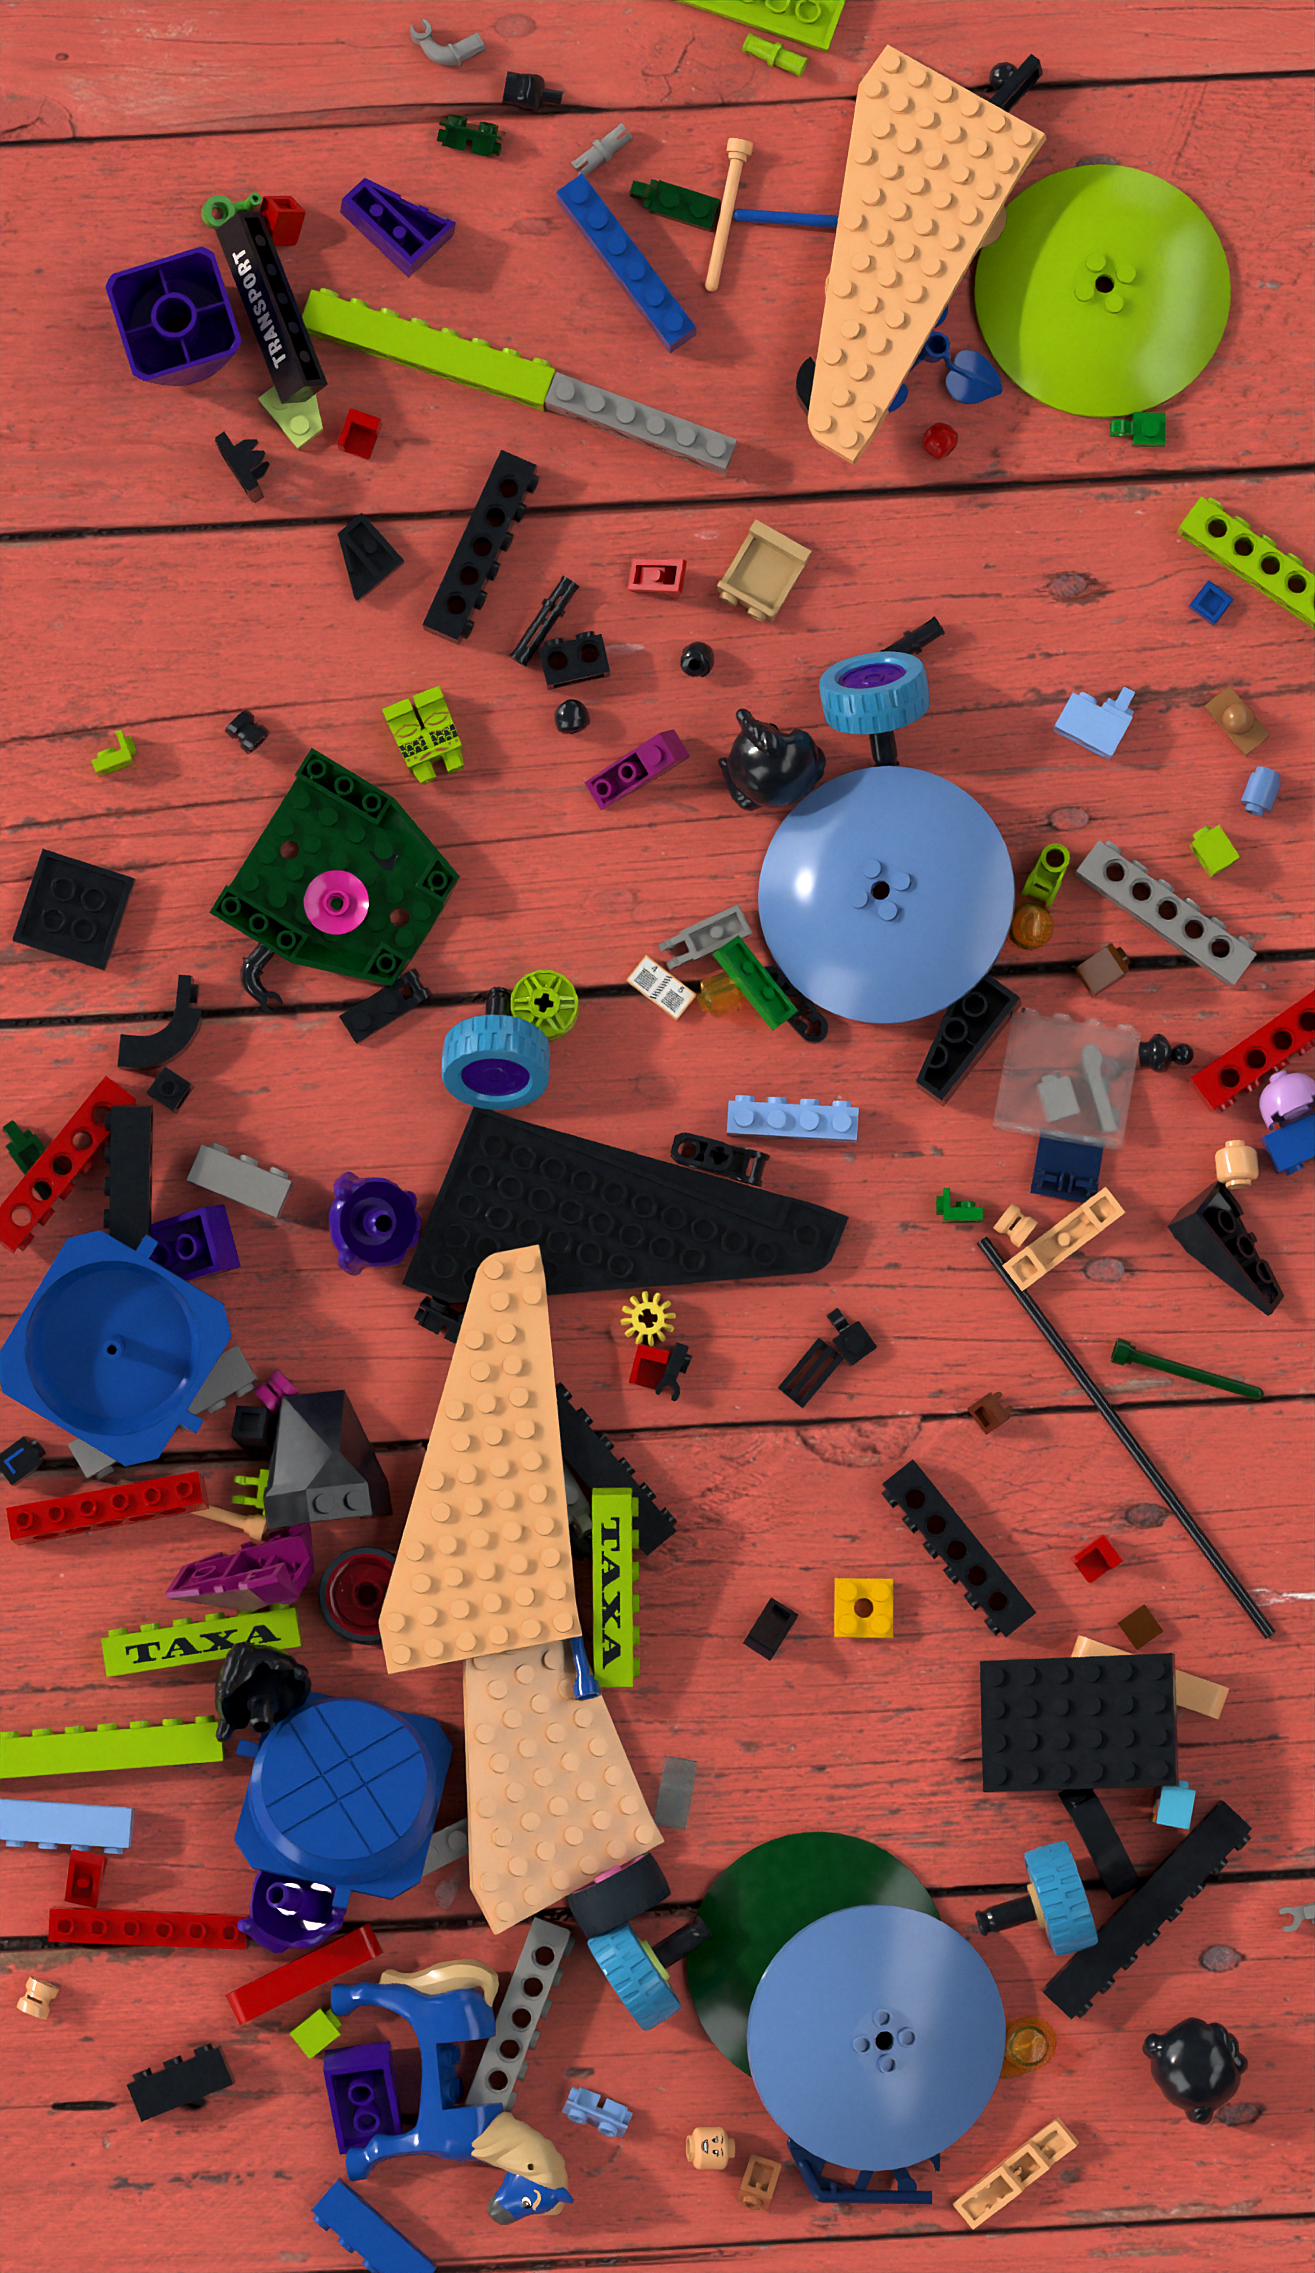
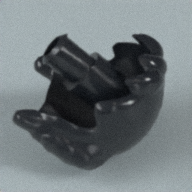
M739 709L736 712V719L742 731L735 739L728 758L722 757L718 760V763L723 771L726 788L737 805L747 811H753L761 807H782L797 802L811 791L824 775L826 758L822 749L815 744L809 733L796 728L790 734L778 731L779 729L775 724L756 720L747 709Z
M245 1641L234 1644L226 1654V1659L219 1671L214 1688V1704L219 1715L216 1730L217 1741L226 1742L232 1736L234 1730L245 1729L247 1725H249L252 1731L257 1733L271 1732L275 1727V1723L283 1720L292 1709L295 1711L306 1702L312 1686L311 1679L308 1676V1669L304 1665L298 1664L293 1656L281 1649L266 1645H252Z
M1195 2017L1184 2019L1162 2035L1149 2034L1142 2046L1143 2053L1151 2059L1152 2076L1165 2098L1173 2105L1183 2109L1190 2122L1206 2125L1211 2122L1214 2111L1235 2095L1240 2085L1241 2075L1248 2068V2060L1239 2052V2042L1234 2034L1228 2033L1224 2025L1213 2022L1207 2024L1205 2021Z

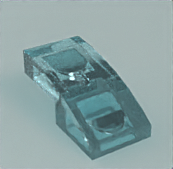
M665 1756L654 1823L657 1826L686 1830L697 1761Z

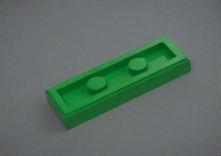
M739 935L713 954L772 1031L798 1012Z

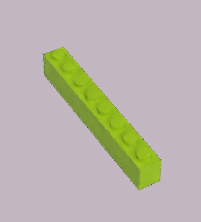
M321 288L320 292L311 289L302 315L309 335L544 412L545 399L556 373V369L551 368L552 364L540 358H533V361L520 358L521 353L509 348H503L502 351L490 348L491 344L482 339L473 338L471 342L459 338L460 333L454 330L442 328L441 331L429 328L430 324L421 319L412 318L410 322L399 318L400 314L390 309L381 308V311L368 308L369 304L365 301L351 298L349 302L338 298L339 294L329 289Z
M215 1715L195 1717V1723L182 1724V1718L162 1719L163 1726L151 1727L149 1720L130 1722V1728L117 1729V1723L97 1724L98 1731L85 1732L84 1725L65 1727V1733L52 1734V1728L33 1729L32 1736L19 1737V1731L0 1732V1779L226 1760L225 1743L218 1742L216 1739L218 1721H215Z

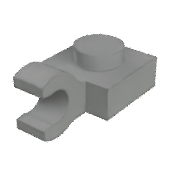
M1315 1902L1296 1907L1284 1906L1278 1910L1279 1914L1291 1913L1293 1916V1922L1290 1925L1282 1926L1285 1932L1295 1931L1304 1919H1311L1312 1924H1315Z

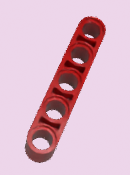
M368 1923L225 1996L239 2025L384 1952Z

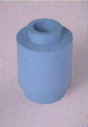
M1256 767L1255 772L1250 774L1241 799V803L1246 806L1244 809L1246 812L1259 817H1263L1264 813H1271L1281 786V782H1279L1281 774L1266 767Z

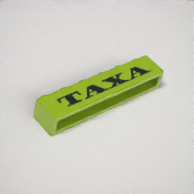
M593 1488L594 1679L599 1682V1687H633L634 1677H640V1657H634V1645H640V1625L633 1626V1613L640 1612L639 1594H633V1581H639V1561L633 1562V1549H639V1529H632V1517H639V1498L632 1497V1488Z
M277 1603L269 1605L270 1611L257 1613V1610L252 1612L237 1610L238 1616L225 1618L224 1612L205 1615L206 1622L193 1623L192 1617L172 1620L173 1627L160 1629V1622L140 1625L141 1632L128 1634L127 1628L108 1630L109 1637L101 1638L106 1676L111 1677L224 1659L234 1644L244 1641L252 1645H266L278 1649L303 1646L297 1607L289 1608V1604L281 1605Z

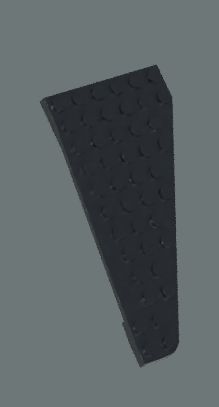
M473 1106L402 1285L450 1304L467 1303L476 1272L480 1264L488 1256L498 1252L539 1245L547 1296L810 1274L823 1269L830 1263L849 1217L810 1202L783 1196L514 1119L490 1109Z

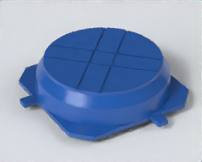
M97 1230L67 1238L0 1350V1385L5 1395L122 1465L130 1466L158 1459L179 1424L194 1433L198 1432L204 1420L188 1411V1408L231 1339L232 1334L224 1303L149 1259L159 1241L146 1234L137 1250H134L106 1232Z
M310 1692L306 1702L295 1711L292 1709L283 1720L275 1723V1727L271 1732L261 1733L259 1743L239 1740L236 1755L255 1760L234 1841L251 1869L335 1887L336 1891L332 1907L347 1910L351 1891L393 1900L421 1882L453 1752V1745L436 1719L392 1710L367 1699L334 1697Z

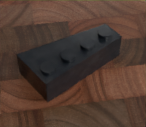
M987 974L967 995L948 1007L940 1023L935 1040L916 1079L918 1089L944 1107L1022 1005L1020 997Z

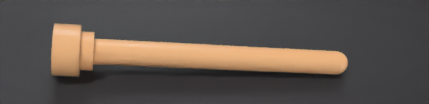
M729 138L726 153L729 154L728 159L731 161L705 284L706 289L710 292L718 288L743 163L747 162V158L751 157L753 149L752 142L738 138Z
M121 1479L117 1482L116 1487L135 1482ZM210 1505L207 1510L191 1512L198 1516L244 1529V1533L249 1534V1538L262 1541L266 1533V1517L263 1514H249L247 1517Z

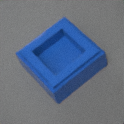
M1208 580L1188 607L1212 626H1215L1234 599Z

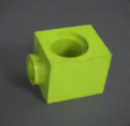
M1207 825L1192 835L1195 840L1191 842L1189 847L1209 878L1237 862L1240 858L1220 825L1213 829Z
M321 2007L289 2034L307 2057L311 2059L342 2034L339 2027L343 2023L339 2017L334 2015L332 2009L326 2012Z

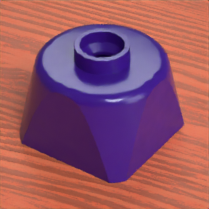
M201 246L114 273L106 283L105 287L132 374L143 381L167 386H185L203 381L213 376L225 366L240 346V333L215 254L207 248ZM175 316H184L191 320L187 328L180 332L171 333L166 331L167 323Z

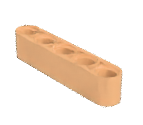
M1078 1635L1071 1657L1134 1654ZM1175 1669L1176 1705L1219 1719L1230 1688Z

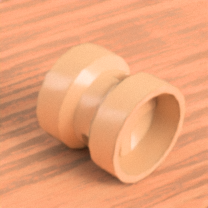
M1012 1202L993 1228L1000 1234H1007L1011 1242L1019 1248L1038 1222L1031 1216L1025 1217L1021 1213L1020 1208ZM1018 1218L1019 1221H1018L1017 1224L1013 1227V1229L1010 1230L1009 1228H1010L1011 1225L1014 1223V1221Z
M30 1976L26 1983L27 1992L25 1996L20 1998L16 2007L25 2013L46 2020L50 2012L49 2004L52 1999L56 1998L59 1988L44 1980Z

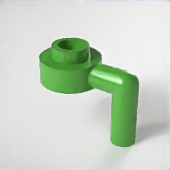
M253 192L246 200L232 203L224 196H213L202 207V220L209 228L216 230L237 212H252L260 204L261 195ZM212 210H219L222 218L215 219L212 216Z

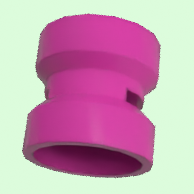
M276 1369L270 1375V1380L266 1384H260L253 1390L274 1414L279 1411L282 1396L297 1395L299 1393L279 1369ZM273 1389L278 1393L277 1396L272 1392Z

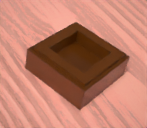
M1145 1604L1117 1623L1136 1650L1163 1632Z

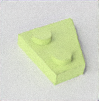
M274 385L258 398L259 402L297 450H300L323 432L316 394L306 402L281 404Z

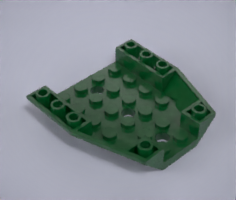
M311 748L295 774L296 780L232 883L230 886L226 885L209 913L293 964L393 986L411 963L441 915L460 876L394 797ZM288 842H294L299 846L298 856L291 860L285 859L281 855L282 846ZM368 851H373L380 860H388L392 855H398L393 870H384ZM332 870L346 871L355 875L364 884L369 897V908L364 921L355 930L342 935H331L318 930L309 921L304 908V897L309 884L320 874ZM334 899L331 902V907L339 910L343 907V901L341 899ZM397 909H404L409 914L408 923L401 927L395 926L391 922V914Z

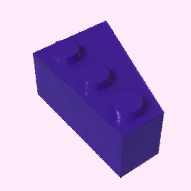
M364 178L342 198L340 213L408 278L453 237L456 222L448 218L445 220L429 212L428 208L421 205L418 207L402 199L401 195L367 178Z

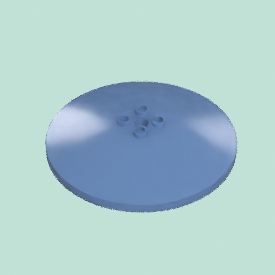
M869 1904L841 1909L825 1915L799 1931L780 1949L765 1970L757 1986L748 2018L747 2054L750 2071L759 2097L772 2119L795 2143L813 2155L830 2163L857 2170L882 2171L911 2166L935 2156L955 2143L975 2123L988 2104L996 2088L1005 2055L1006 2026L1002 2000L993 1976L981 1956L965 1938L944 1922L928 1914L896 1905ZM888 2031L891 2035V2043L886 2049L881 2050L876 2046V2037L880 2032Z

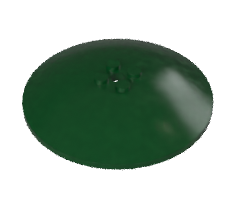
M823 1831L801 1832L772 1839L753 1848L733 1862L716 1879L705 1895L696 1914V1917L703 1919L713 1937L711 1940L707 1939L704 1941L702 1946L687 1955V1976L691 1998L703 2028L715 2046L733 2065L752 2077L747 2054V2027L750 2008L757 1986L775 1955L803 1928L827 1914L849 1907L869 1904L906 1907L942 1921L925 1887L900 1860L882 1848L857 1837ZM888 2031L880 2032L877 2035L875 2043L879 2049H886L890 2045L891 2035Z

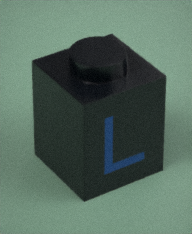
M23 1436L0 1453V1471L11 1486H16L47 1463L42 1457L46 1454V1451L36 1438L30 1441L27 1436Z

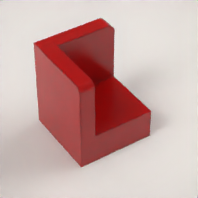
M264 196L260 211L263 214L274 246L296 245L306 211L292 196Z
M350 408L338 440L339 450L369 460L382 427L381 418Z
M638 1344L629 1383L656 1390L657 1384L664 1376L670 1352Z
M1100 1535L1070 1557L1088 1583H1092L1108 1570L1123 1562L1104 1535Z

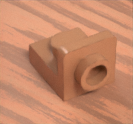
M751 2154L736 2200L742 2202L743 2206L751 2210H767L782 2164Z

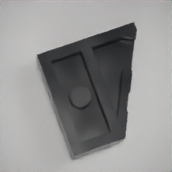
M363 513L358 515L338 533L353 595L358 603L405 563L402 557Z

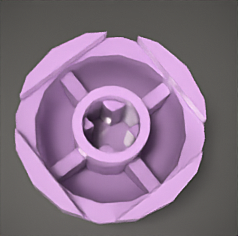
M1286 1070L1280 1071L1269 1078L1271 1083L1264 1088L1259 1099L1261 1115L1269 1130H1274L1275 1123H1279L1280 1127L1283 1128L1314 1113L1312 1106L1315 1105V1081L1312 1078L1299 1072L1288 1074Z

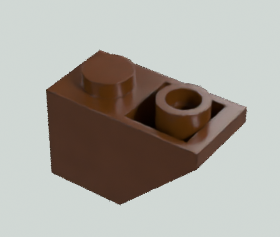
M1111 943L1076 967L1075 972L1091 997H1094L1126 976L1129 972L1128 964L1130 960L1121 947L1116 949Z

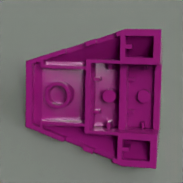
M306 1523L301 1526L289 1527L270 1533V1540L258 1546L252 1547L251 1541L241 1544L242 1550L237 1551L236 1554L223 1557L222 1552L183 1566L166 1591L167 1598L248 1612L278 1602L281 1605H286L296 1601L314 1572L310 1524Z

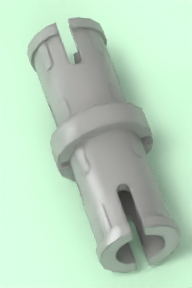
M622 123L618 124L615 129L600 141L596 139L592 142L593 147L571 162L575 170L585 162L588 163L578 172L579 175L583 173L586 177L604 161L608 163L612 160L611 155L634 139L630 132L617 139L626 130Z

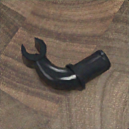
M258 944L247 958H242L243 964L240 969L241 983L245 991L261 1004L264 1012L275 1014L267 1007V998H275L283 1004L282 998L276 992L267 991L260 980V976L264 973L262 969L275 953Z

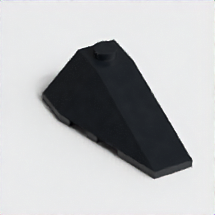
M1217 1180L1181 1208L1167 1227L1187 1253L1260 1311L1269 1316L1284 1298L1283 1292L1268 1262L1260 1259L1255 1249L1254 1243L1257 1242L1254 1233H1247L1240 1218L1244 1214L1240 1204L1226 1188L1225 1184Z

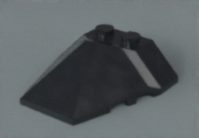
M345 1390L282 1396L274 1433L273 1454L270 1457L268 1466L270 1470L267 1487L264 1488L263 1494L267 1530L297 1527L306 1523L358 1517L366 1519L393 1515L389 1483Z

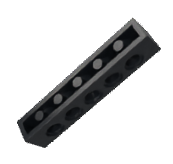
M504 450L500 451L422 624L425 631L457 645L460 644L462 638H469L475 623L471 620L475 609H482L488 595L484 591L488 580H495L501 563L497 562L501 551H508L514 534L510 533L515 521L521 522L527 505L523 504L528 492L534 493L540 480V476L536 475V464ZM505 484H514L517 486L518 492L514 497L507 498L500 493L501 488ZM492 513H501L505 517V521L501 526L493 527L488 524V517ZM479 542H488L492 546V550L486 556H479L474 552L475 546ZM466 571H474L479 575V579L473 585H466L461 581V576ZM461 600L466 604V608L461 614H452L448 611L450 602Z
M913 1459L882 1483V1486L886 1489L881 1493L892 1508L898 1505L906 1514L902 1520L913 1534L919 1531L927 1540L922 1544L933 1559L939 1556L947 1565L943 1569L944 1573L954 1585L960 1582L968 1591L963 1595L974 1610L980 1607L988 1616L984 1622L995 1636L1001 1633L1004 1637H1007L1036 1614V1611ZM911 1490H918L924 1496V1503L918 1509H913L906 1503V1495ZM938 1515L944 1520L945 1527L940 1534H932L928 1531L926 1523L929 1517ZM952 1541H960L965 1547V1554L959 1560L951 1559L948 1556L947 1547ZM974 1566L981 1567L986 1574L985 1581L978 1586L971 1584L968 1580V1572ZM994 1592H1001L1006 1598V1605L1000 1611L992 1610L988 1604L989 1596Z

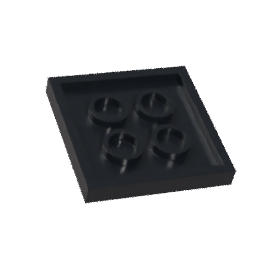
M42 849L12 941L106 971L136 879Z

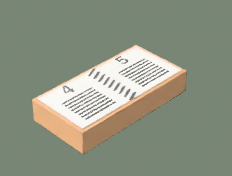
M645 955L626 979V982L676 1021L697 996V994L647 955Z

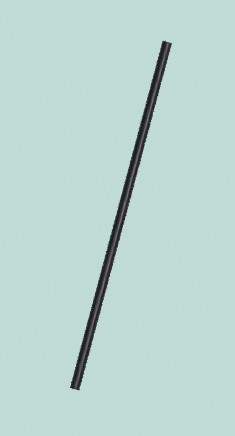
M987 1236L983 1238L977 1245L1264 1638L1267 1639L1276 1631L1027 1290L1021 1291L1002 1265L1006 1262Z

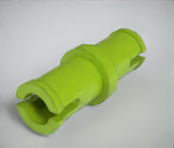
M751 32L748 34L742 48V52L766 61L767 66L772 68L778 66L796 74L798 77L802 76L808 63L807 57L783 48L784 45L782 43H771Z

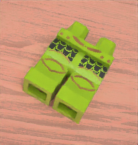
M440 686L412 696L425 727L424 729H421L409 698L382 709L409 772L414 773L421 785L428 784L437 779L431 764L438 761H444L449 774L465 768L461 753L464 750Z

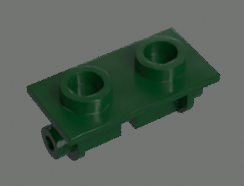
M449 114L448 118L443 117L439 122V125L445 126V130L439 129L437 142H441L442 146L464 151L468 139L473 141L471 153L490 158L493 155H500L502 144L497 143V139L501 140L506 132L499 131L498 125L488 122H480V125L467 123L468 118Z

